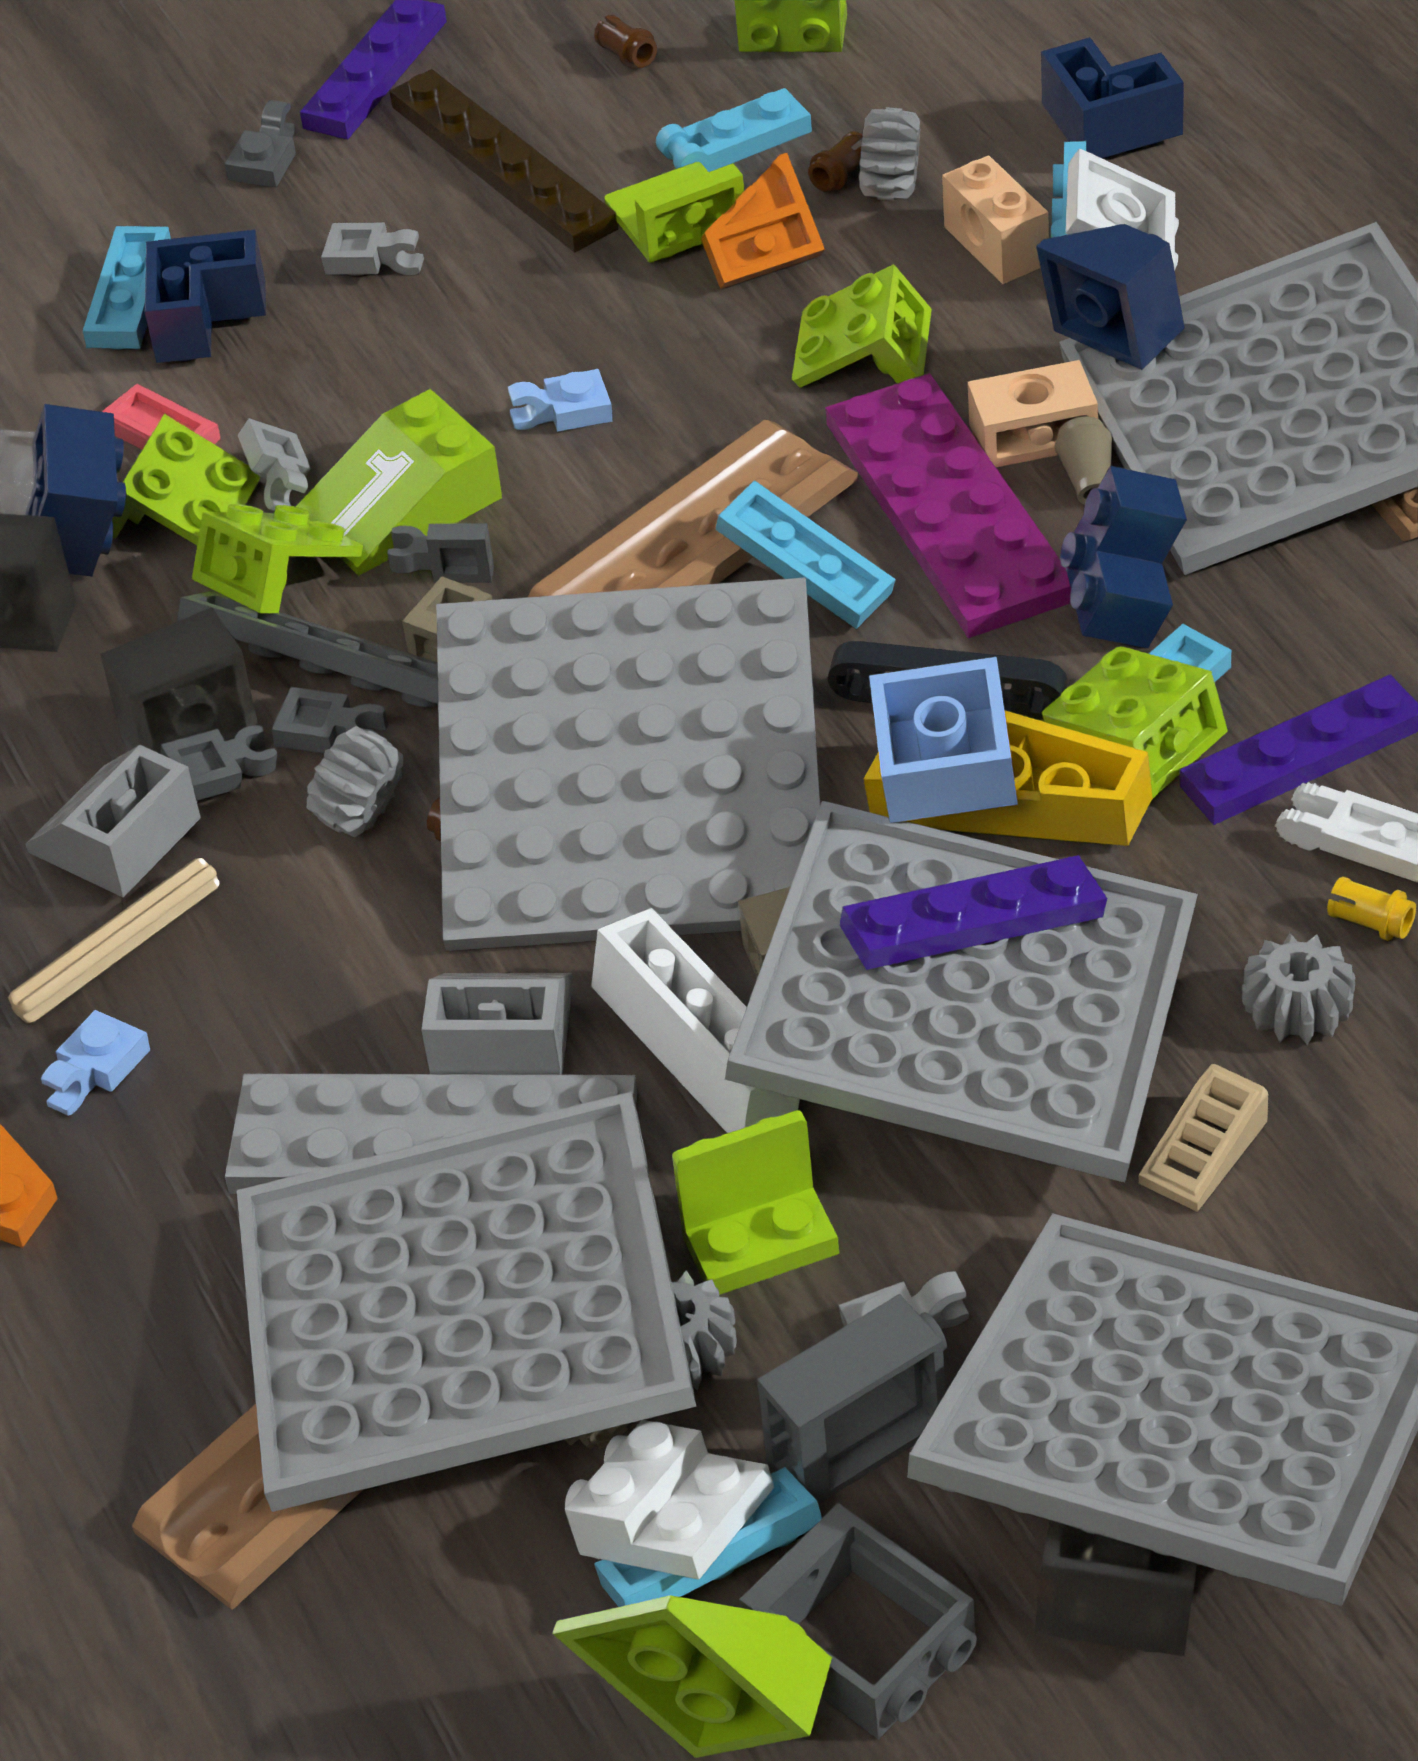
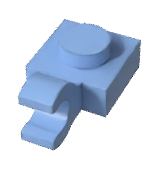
M599 369L571 372L562 376L544 379V390L530 382H518L508 387V393L513 406L527 404L521 408L510 409V416L514 428L517 430L531 429L538 424L554 421L557 432L612 422V404Z
M94 1010L57 1049L58 1061L52 1063L41 1077L42 1084L56 1090L46 1101L47 1106L69 1116L81 1106L85 1097L96 1085L112 1092L150 1051L147 1032Z

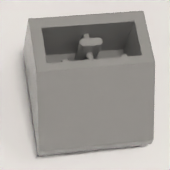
M138 745L104 765L25 844L27 852L124 897L201 818L189 768L151 749Z
M443 973L429 979L421 1031L430 1074L563 1075L573 989L572 973Z

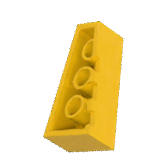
M1004 710L1018 805L906 821L938 830L1128 846L1152 800L1148 752ZM878 752L863 778L870 813L889 817Z

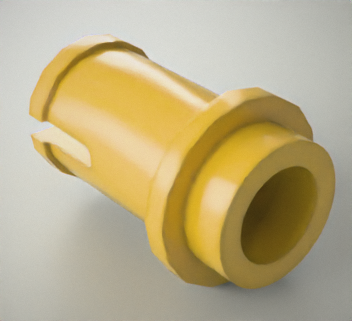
M1343 876L1336 881L1331 891L1333 894L1354 900L1356 904L1344 900H1339L1338 902L1329 899L1327 912L1330 917L1341 918L1379 931L1380 938L1386 941L1392 940L1393 937L1404 939L1412 927L1416 914V903L1407 900L1404 891L1396 890L1389 894L1353 882Z

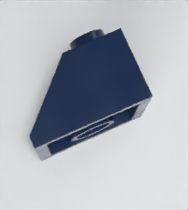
M1120 224L1043 239L1036 246L1055 332L1143 370L1185 329L1170 243L1159 236L1145 233L1126 224Z

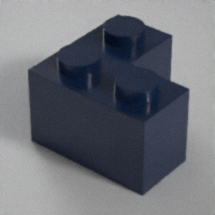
M1090 37L1041 51L1042 104L1069 142L1086 141L1087 152L1105 159L1111 155L1145 145H1153L1160 141L1183 135L1184 82L1162 52L1111 66Z
M256 230L146 242L145 315L156 363L190 361L197 358L211 357L212 321L244 320L249 317L266 316V281Z
M44 404L32 442L34 487L22 522L23 568L92 577L100 554L108 555L110 552L113 537L112 518L121 517L124 511L126 485L124 482H117V473H119L123 461L124 442L121 438H115L114 413Z
M1110 466L1099 487L1093 488L1086 499L1084 514L1075 531L1069 532L1066 535L1060 553L1061 565L1066 568L1071 588V606L1076 609L1082 636L1149 648L1173 606L1162 563L1187 521L1176 479Z

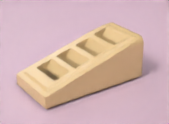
M1211 1064L1191 1090L1139 1173V1184L1198 1212L1267 1123L1268 1091L1263 1086L1219 1065ZM1207 1120L1219 1127L1226 1129V1132L1223 1133L1211 1126L1204 1124V1122ZM1191 1142L1212 1152V1155L1209 1156L1187 1144ZM1176 1161L1200 1174L1195 1179L1170 1167V1165Z

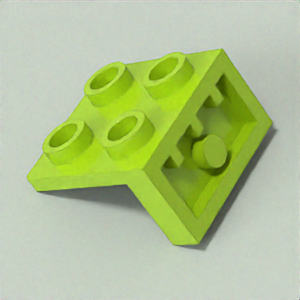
M734 0L739 52H842L847 19L846 0Z
M694 162L606 194L604 199L605 204L616 212L619 225L648 262L651 263L703 244L701 237L704 232L744 192L743 174L733 163L708 172L702 163Z
M894 264L875 274L867 273L862 275L852 285L830 296L824 295L814 299L802 311L792 380L801 388L872 354L879 370L884 374H889L897 384L924 375L931 307Z
M164 414L123 481L126 485L125 506L121 517L112 518L113 538L116 539L127 519L138 525L144 514L197 545L203 512H227L228 505L230 504L245 505L261 477L252 471L246 463Z
M230 504L228 505L227 512H203L192 580L258 613H279L282 593L287 581L286 571L289 556L361 557L363 544L343 536L345 529L342 526L309 520L310 512L299 507L277 505L275 506L274 513H263L261 509L256 507Z
M1122 646L1105 654L1099 663L1077 682L1067 687L1055 701L1042 711L1043 719L1046 723L1148 752L1152 799L1180 775L1181 768L1192 764L1228 732L1212 671Z
M800 1110L778 1117H768L754 1125L712 1139L699 1140L672 1154L683 1239L703 1282L712 1279L715 1287L719 1290V1295L839 1254L838 1237L813 1188L807 1121Z

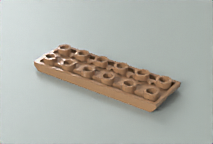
M763 420L534 585L528 597L718 584L753 558L751 554L715 529L718 515L754 480L800 513L809 517L858 480V472L830 455L817 451L803 439L777 423Z
M255 1404L141 1506L132 1528L137 1536L233 1610L362 1490L272 1512L264 1494L257 1408Z

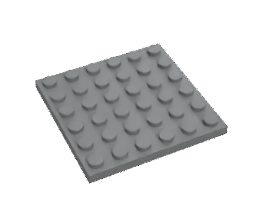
M1377 222L1179 296L1185 329L1143 370L1071 338L1059 342L1064 362L1080 360L1098 403V419L1111 432L1112 447L1124 469L1176 479L1187 521L1170 551L1184 575L1418 487V283Z
M806 577L436 604L443 942L446 951L596 941L598 929L650 908L677 935L741 931L738 901L792 885L820 808Z
M822 801L730 1052L725 1080L1125 1183L1198 894L1087 867L1108 898L1102 918L866 970L839 926L843 906L1059 859L906 821L890 823L889 817Z
M631 1092L237 1190L264 1494L272 1512L696 1407L638 1114Z
M1052 1213L910 1452L907 1478L937 1486L945 1491L957 1492L1005 1506L1016 1512L1028 1513L1076 1527L1087 1533L1099 1534L1147 1548L1158 1554L1174 1556L1218 1569L1232 1576L1245 1577L1298 1593L1307 1598L1319 1599L1342 1606L1418 1431V1313Z

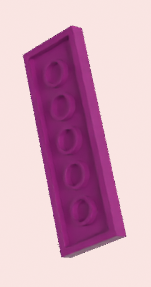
M930 373L825 407L828 428L967 638L1071 604V588L1066 568L1061 565V561Z

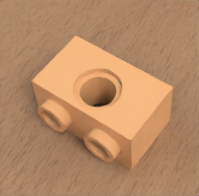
M989 155L942 175L944 227L1002 284L1040 268L1036 246L1043 239L1049 238L1048 211Z
M1080 360L968 381L969 426L972 434L996 468L1057 456L1055 442L1058 438L1059 429L1063 424L1071 419L1083 416L1098 419V403Z

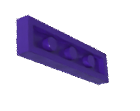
M395 0L302 108L300 116L303 129L348 140L447 22L444 5L425 0Z
M1391 674L1181 768L1180 788L1209 821L1215 825L1301 786L1302 783L1305 784L1417 733L1418 703Z
M1077 855L846 905L842 907L839 926L865 969L869 970L1102 918L1108 898L1080 856Z

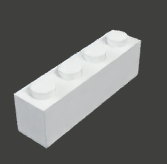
M652 908L598 929L591 987L727 1133L754 1125L768 1117H778L798 1110L800 1101L798 1098L725 1080L727 1061L747 1007Z

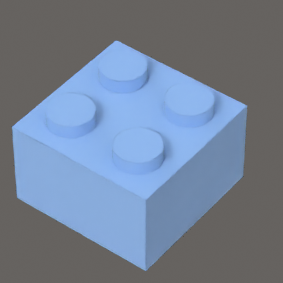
M997 657L869 676L881 777L890 823L1018 805Z

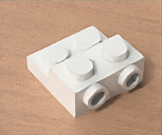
M1079 148L1068 163L1065 234L1069 235L1120 224L1129 225L1145 233L1155 234L1169 242L1175 271L1178 263V254L1175 252V234L1179 225V220L1175 217V192Z
M641 1420L628 1436L617 1435L610 1440L605 1451L604 1464L589 1481L580 1479L571 1485L566 1496L565 1512L580 1555L699 1580L774 1489V1484L767 1464L709 1454L700 1430Z

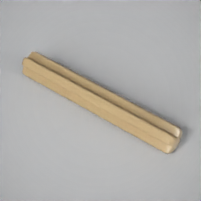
M195 858L14 989L8 997L14 1013L26 1024L34 1023L215 891L220 884L215 869L204 859Z

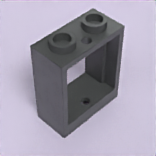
M898 1294L758 1378L766 1460L772 1470L776 1472L786 1467L819 1504L914 1446L949 1388V1383L944 1373L943 1351L946 1350L947 1343L937 1322L926 1312L919 1315L903 1296Z
M837 1503L739 1599L740 1608L787 1616L791 1621L800 1624L851 1572H854L930 1627L874 1686L823 1649L832 1657L821 1697L879 1740L897 1720L905 1722L919 1710L926 1698L928 1688L946 1670L954 1672L967 1661L977 1640L975 1634L974 1599L844 1506Z

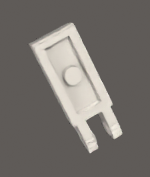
M1307 782V784L1302 783L1301 786L1297 787L1291 799L1293 801L1292 806H1295L1296 810L1293 808L1291 810L1286 809L1276 821L1275 827H1277L1276 832L1280 834L1279 837L1284 838L1285 842L1288 841L1291 845L1297 844L1298 847L1308 851L1320 847V850L1418 883V813L1349 790L1343 793L1322 785L1319 787L1316 783L1310 784Z

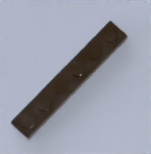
M433 69L418 74L409 81L389 90L393 109L574 253L618 230L616 212Z

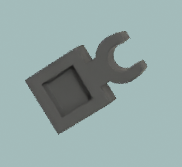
M291 687L271 731L275 747L325 753V750L333 746L337 736L344 732L346 733L355 726L367 732H375V730L370 728L386 730L388 722L385 708L378 704L367 703L350 708L349 697L346 694Z
M259 725L241 729L236 734L235 739L224 741L219 730L215 729L161 744L160 754L188 766L196 801L240 789L242 773L250 776L270 774L276 769L277 761L275 748L262 752L253 751L263 747L264 729Z

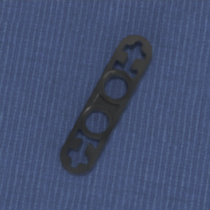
M848 641L839 645L834 651L827 677L830 688L839 696L852 701L872 703L870 675L884 674L885 671L897 672L997 657L1004 710L1036 720H1044L1042 711L1055 701L1068 685L1067 675L1061 667L1047 660L864 641ZM1005 683L1011 684V689H1004ZM1035 687L1041 688L1042 692L1036 691Z

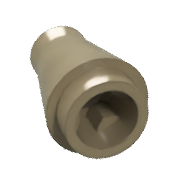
M1089 416L1077 417L1063 424L1059 429L1058 438L1055 442V451L1076 490L1078 501L1085 505L1090 491L1093 488L1099 487L1108 468L1111 466L1112 456L1111 432L1104 427L1099 419Z

